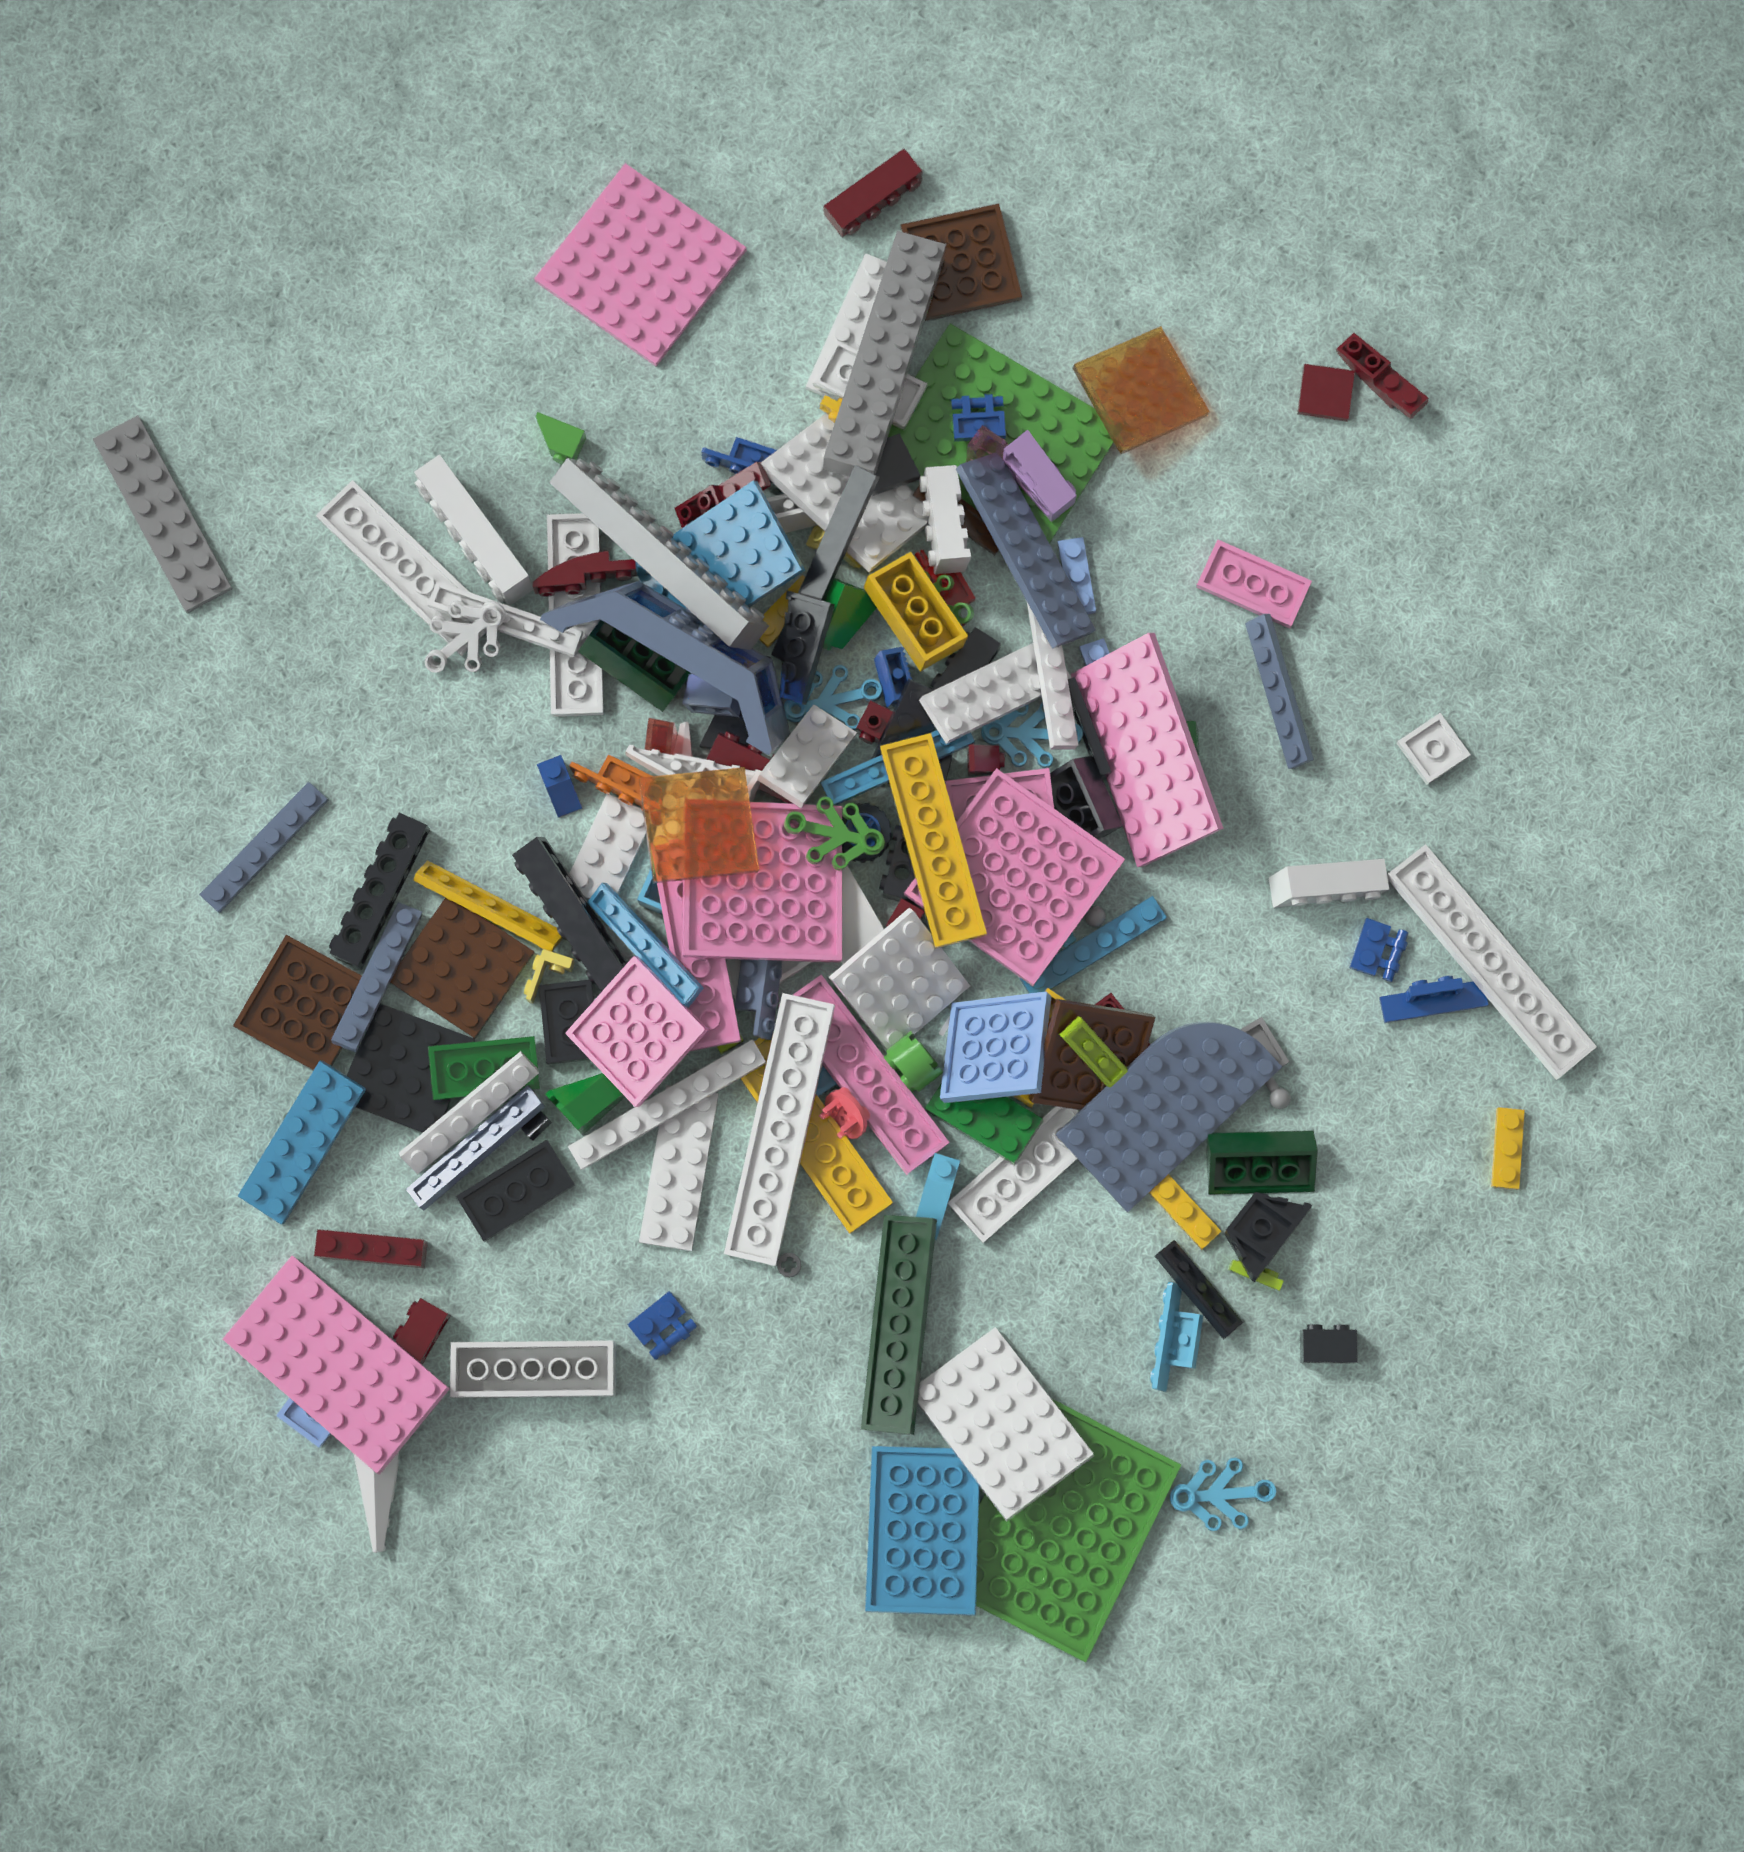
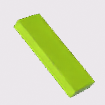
M1078 1016L1060 1034L1108 1088H1111L1128 1072L1123 1063L1081 1017Z

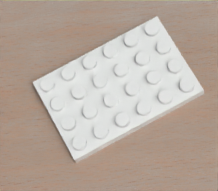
M827 413L760 463L766 471L769 480L824 531L827 529L849 479L848 476L823 469L825 451L835 424L828 418L829 414ZM907 485L875 496L871 495L847 549V553L869 573L929 525L928 516L924 517L922 502L913 496L914 492Z
M996 1327L919 1384L918 1405L1006 1521L1010 1520L1094 1457L1093 1452Z

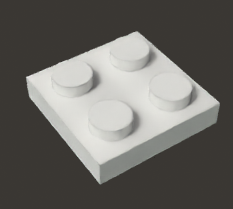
M1441 713L1396 743L1426 785L1471 755Z

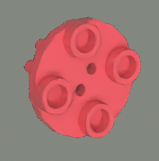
M842 1087L826 1096L825 1107L822 1109L823 1112L819 1117L822 1120L829 1116L834 1118L841 1130L837 1134L840 1139L845 1136L849 1139H857L866 1132L870 1113L866 1107L861 1106L857 1099L852 1096L849 1089Z

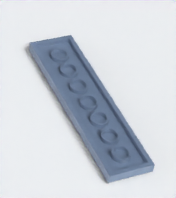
M996 452L960 464L956 471L1052 649L1092 634L1096 630L1008 466L1005 465L1001 453Z

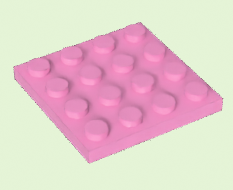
M633 956L568 1029L566 1035L635 1107H640L709 1029L688 1007L684 1006L638 956Z

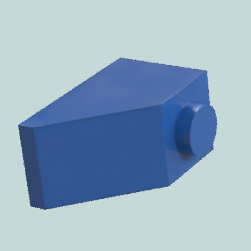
M559 755L538 763L537 767L557 817L559 818L582 809L562 756Z

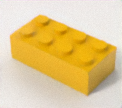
M912 552L905 554L867 576L864 585L865 591L920 672L964 646L968 635Z

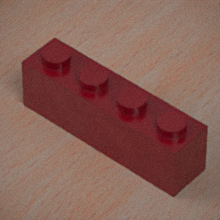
M903 148L824 205V216L841 237H844L846 234L852 235L860 229V224L867 219L872 221L878 217L881 209L885 206L895 205L906 191L912 192L921 185L922 169Z
M726 731L725 734H718L706 760L731 767L736 765L740 766L741 769L751 771L756 769L762 771L772 759V757L762 753V751L750 744L747 746L739 742L740 737L729 731ZM760 782L758 789L788 804H793Z
M317 1229L314 1256L321 1259L425 1269L428 1242L423 1239Z
M420 1298L418 1302L414 1301L409 1307L406 1314L409 1318L404 1326L400 1325L397 1328L393 1339L423 1365L451 1315Z

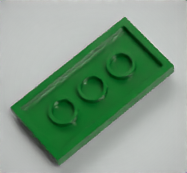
M535 1036L429 1046L428 1056L433 1100L466 1097L520 1051L538 1068ZM537 1074L518 1091H521L527 1085L533 1090L540 1089L539 1075Z
M941 1083L925 1107V1110L1015 1165L1043 1123V1119L1008 1097L944 1103L940 1099Z

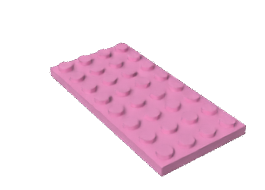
M1147 633L1070 674L1077 681L1111 769V774L1106 779L1137 867L1146 866L1224 829L1155 633Z
M294 1256L289 1258L223 1338L229 1346L377 1474L382 1473L450 1389Z

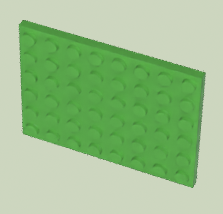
M950 323L915 376V378L927 383V388L907 426L903 430L892 424L888 437L900 433L920 476H923L926 467L957 465L958 467L960 464L996 452H1000L1003 457L1004 448L1028 430L1051 462L1058 468L1063 478L1069 481L1076 489V503L1119 436L1124 425ZM986 394H992L993 397L1003 396V407L993 408L994 411H1004L1005 439L954 442L953 414L962 413V409H952L951 399H961V396L979 398L984 397ZM970 408L971 413L985 412V408ZM958 474L961 498L977 509ZM1018 485L1050 544L1075 504L1051 522Z
M1051 1398L1093 1452L1094 1457L1008 1521L1004 1519L989 1497L984 1494L979 1504L976 1606L1086 1663L1181 1464Z

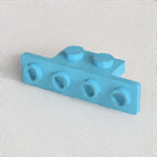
M1168 1282L1167 1288L1163 1292L1164 1311L1159 1319L1160 1337L1155 1345V1368L1151 1372L1152 1389L1163 1392L1167 1391L1171 1366L1196 1369L1203 1315L1179 1312L1182 1289L1174 1282Z

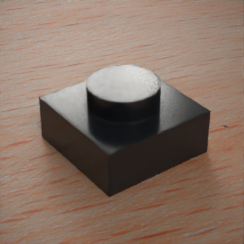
M540 1111L521 1129L534 1141L552 1122Z

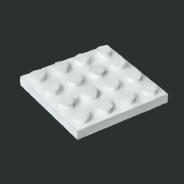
M910 908L829 977L886 1050L911 1031L915 1035L970 987L969 983L943 949H935L931 933Z

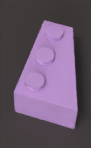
M1028 430L1004 448L1003 461L1008 466L1015 481L1051 522L1075 504L1076 489L1069 481L1063 478L1058 468L1051 462Z

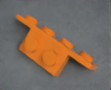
M609 754L598 774L575 762L570 763L569 767L572 773H574L573 777L580 782L587 783V781L596 784L595 787L605 794L612 792L618 795V799L627 805L632 806L633 803L639 805L644 813L655 817L656 814L661 817L665 815L666 812L662 805L646 798L655 781L654 776Z

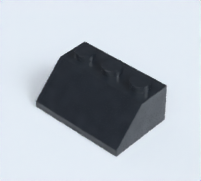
M1092 756L1072 759L1050 773L1054 809L1096 839L1103 838L1123 826Z

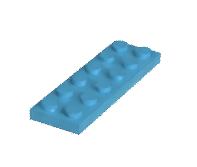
M323 1060L319 1061L238 1194V1197L279 1224H284L363 1096L366 1088Z

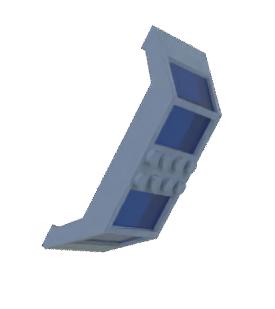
M640 581L566 603L542 614L540 618L541 621L562 633L578 624L601 619L738 700L749 735L746 742L767 755H770L782 745L790 735L773 660L753 648L746 650L729 647L689 609L682 607Z

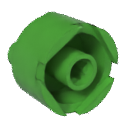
M910 1031L886 1050L887 1055L884 1056V1059L896 1072L900 1070L903 1073L900 1079L909 1090L920 1092L939 1077L943 1070L940 1067L935 1069L938 1066L937 1062Z

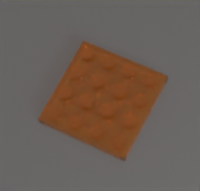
M1161 326L1077 362L1072 367L1121 455L1200 420L1210 413Z
M745 767L639 778L653 884L759 872Z

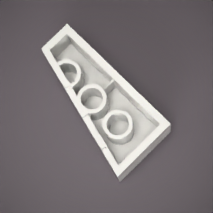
M957 465L926 467L923 476H920V490L925 492L926 501L922 503L924 517L928 516L929 526L925 527L926 541H931L932 551H928L929 566H934V574L965 572L971 558L970 549H967V528L961 529V525L964 524V509L962 504H958L957 501L961 500L959 478L956 471Z
M1385 859L1287 866L1269 877L1273 908L1301 906L1309 903L1325 904L1333 900L1349 902L1356 900V897L1364 896L1365 900L1381 898L1380 894L1389 890Z

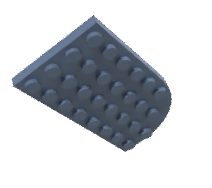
M1217 1022L1186 1024L1165 1033L1154 1041L1126 1067L1128 1072L1111 1088L1106 1086L1055 1135L1128 1213L1207 1138V1134H1212L1278 1072L1282 1066L1258 1040L1238 1028Z

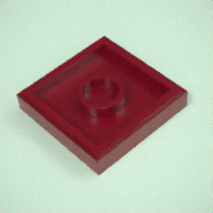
M1304 364L1297 415L1348 422L1355 371Z

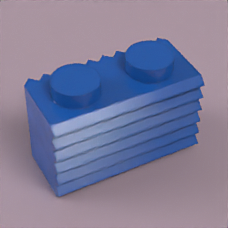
M902 646L879 651L874 658L887 708L896 706L908 678L912 679L910 677L911 673L908 671L910 668L907 667V658L904 657L906 653L903 650L905 648Z

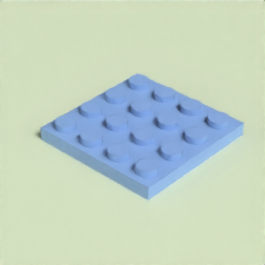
M1038 992L952 1003L940 1099L944 1103L1041 1093L1044 1068V1042L1048 1031L1051 995L1048 992Z

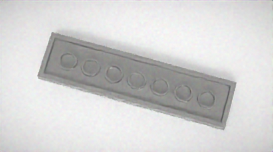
M137 415L93 438L95 445L185 612L189 613L232 590L140 417Z

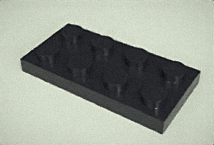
M545 1140L463 1191L456 1198L483 1242H486L574 1187L575 1184L548 1140Z

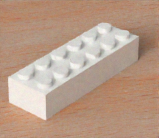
M440 454L414 471L417 481L414 483L419 489L418 492L426 503L429 502L438 520L441 523L444 522L448 533L455 543L460 541L459 545L463 549L462 552L470 563L475 561L473 564L477 568L476 571L485 583L490 581L488 584L499 603L504 601L508 606H511L534 590L529 575Z
M615 1341L451 1342L450 1397L616 1396Z

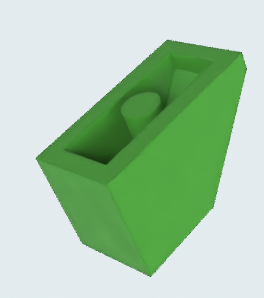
M537 412L535 417L553 460L561 465L567 458L577 460L586 441L585 431Z

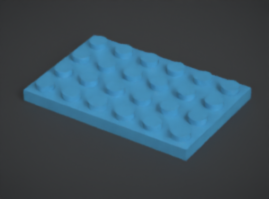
M754 480L683 527L672 537L677 543L682 542L692 550L690 554L695 559L699 558L710 567L708 571L714 576L722 577L728 583L726 587L731 592L736 591L746 599L745 604L748 607H751L805 571L760 485ZM636 562L637 576L640 582L686 608Z
M872 1446L866 1612L976 1616L980 1486L952 1448Z

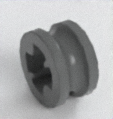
M785 1253L778 1259L777 1269L784 1277H794L800 1272V1259L793 1253ZM787 1258H793L792 1262L797 1263V1267L792 1268L791 1273L785 1272L786 1268H781L782 1262H786Z

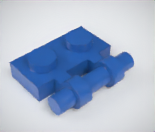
M986 394L984 397L979 398L961 396V399H951L952 409H962V413L953 414L954 442L1006 438L1004 411H994L993 408L1003 407V396L993 397L992 394ZM970 408H985V412L971 413Z
M1366 918L1349 968L1374 977L1379 967L1385 969L1382 979L1392 982L1395 973H1398L1400 969L1399 960L1402 951H1406L1408 945L1406 942L1408 932L1399 929L1396 938L1388 936L1391 926ZM1385 945L1392 947L1389 960L1381 958Z
M670 1291L627 1324L644 1346L653 1339L657 1346L649 1353L655 1360L663 1354L666 1356L672 1351L670 1348L682 1339L685 1341L691 1336L689 1333L698 1327L692 1319H689L683 1325L678 1319L686 1311ZM672 1324L676 1331L663 1340L659 1334Z

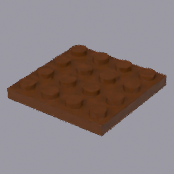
M999 203L901 224V232L946 244L945 259L925 321L1022 300V293Z
M445 897L398 965L390 983L476 1039L535 952L480 915Z
M285 935L233 1027L313 1071L318 1062L322 1060L333 1066L343 1047L333 1044L331 1039L362 975Z
M1056 999L1044 1042V1068L1041 1093L1030 1094L1029 1100L1037 1104L1082 1110L1106 1087L1060 1036L1078 1016L1086 1022L1125 1067H1128L1147 1049L1156 1017L1149 1013Z

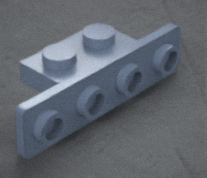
M741 959L735 1009L740 1011H756L753 1035L764 1040H772L775 1029L776 1006L779 1001L778 990L782 977V961Z

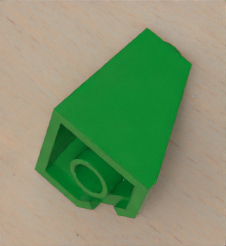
M836 578L834 579L825 599V602L835 604L823 648L830 651L832 646L843 649L877 607L865 589Z
M603 1073L549 1090L545 1094L582 1136L625 1098Z

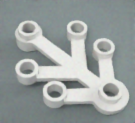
M456 600L448 608L450 616L453 618L469 616L479 619L473 624L446 621L442 616H435L431 620L430 629L434 633H460L441 650H432L426 656L425 666L434 673L442 671L447 664V658L467 642L468 656L465 661V667L470 672H476L482 664V660L478 656L479 632L486 626L487 642L483 647L484 653L489 657H494L500 651V643L497 641V629L506 617L504 607L495 601H488L482 607L465 606L463 602ZM453 606H458L461 612H455ZM489 610L496 611L497 616H491L489 614ZM434 622H440L442 624V628H437L434 625ZM488 645H494L496 651H490ZM433 656L440 657L441 662H435ZM469 660H475L477 666H471Z

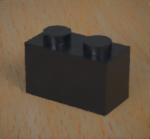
M1308 1324L1306 1325L1307 1329L1300 1330V1363L1354 1364L1358 1362L1357 1330H1350V1325H1333V1330H1323V1325Z

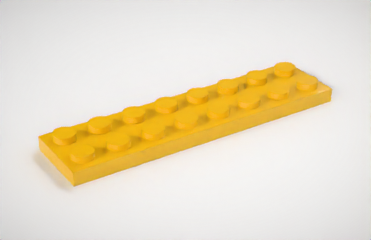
M931 733L880 746L935 949L986 936V928Z
M759 1038L754 1042L767 1064L772 1040ZM766 1064L740 1078L757 1103ZM815 1094L800 1165L845 1229L851 1234L892 1205L893 1202L848 1138L845 1136L840 1139L837 1136L841 1130L834 1118L829 1116L822 1120L819 1117L825 1106L817 1094Z

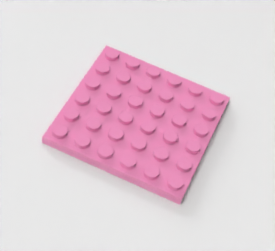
M625 163L534 280L651 364L657 366L747 249L740 242Z
M996 768L956 822L987 932L986 936L968 941L1028 984L1034 986L1125 859ZM915 878L904 892V895L924 909Z
M684 800L682 957L836 963L842 961V870H836L832 866L833 857L837 853H842V845L824 855L819 863L811 864L806 859L808 850L822 845L831 838L803 831L799 834H790L784 828L785 818L789 813L795 811L802 813L806 821L833 827L826 815L818 812L816 805L804 804L800 808L795 804ZM821 805L823 809H829V805ZM833 806L842 819V806ZM790 821V826L792 828L799 827L797 821ZM810 852V856L812 859H819V854L817 852ZM838 857L836 858V863L842 866V858Z

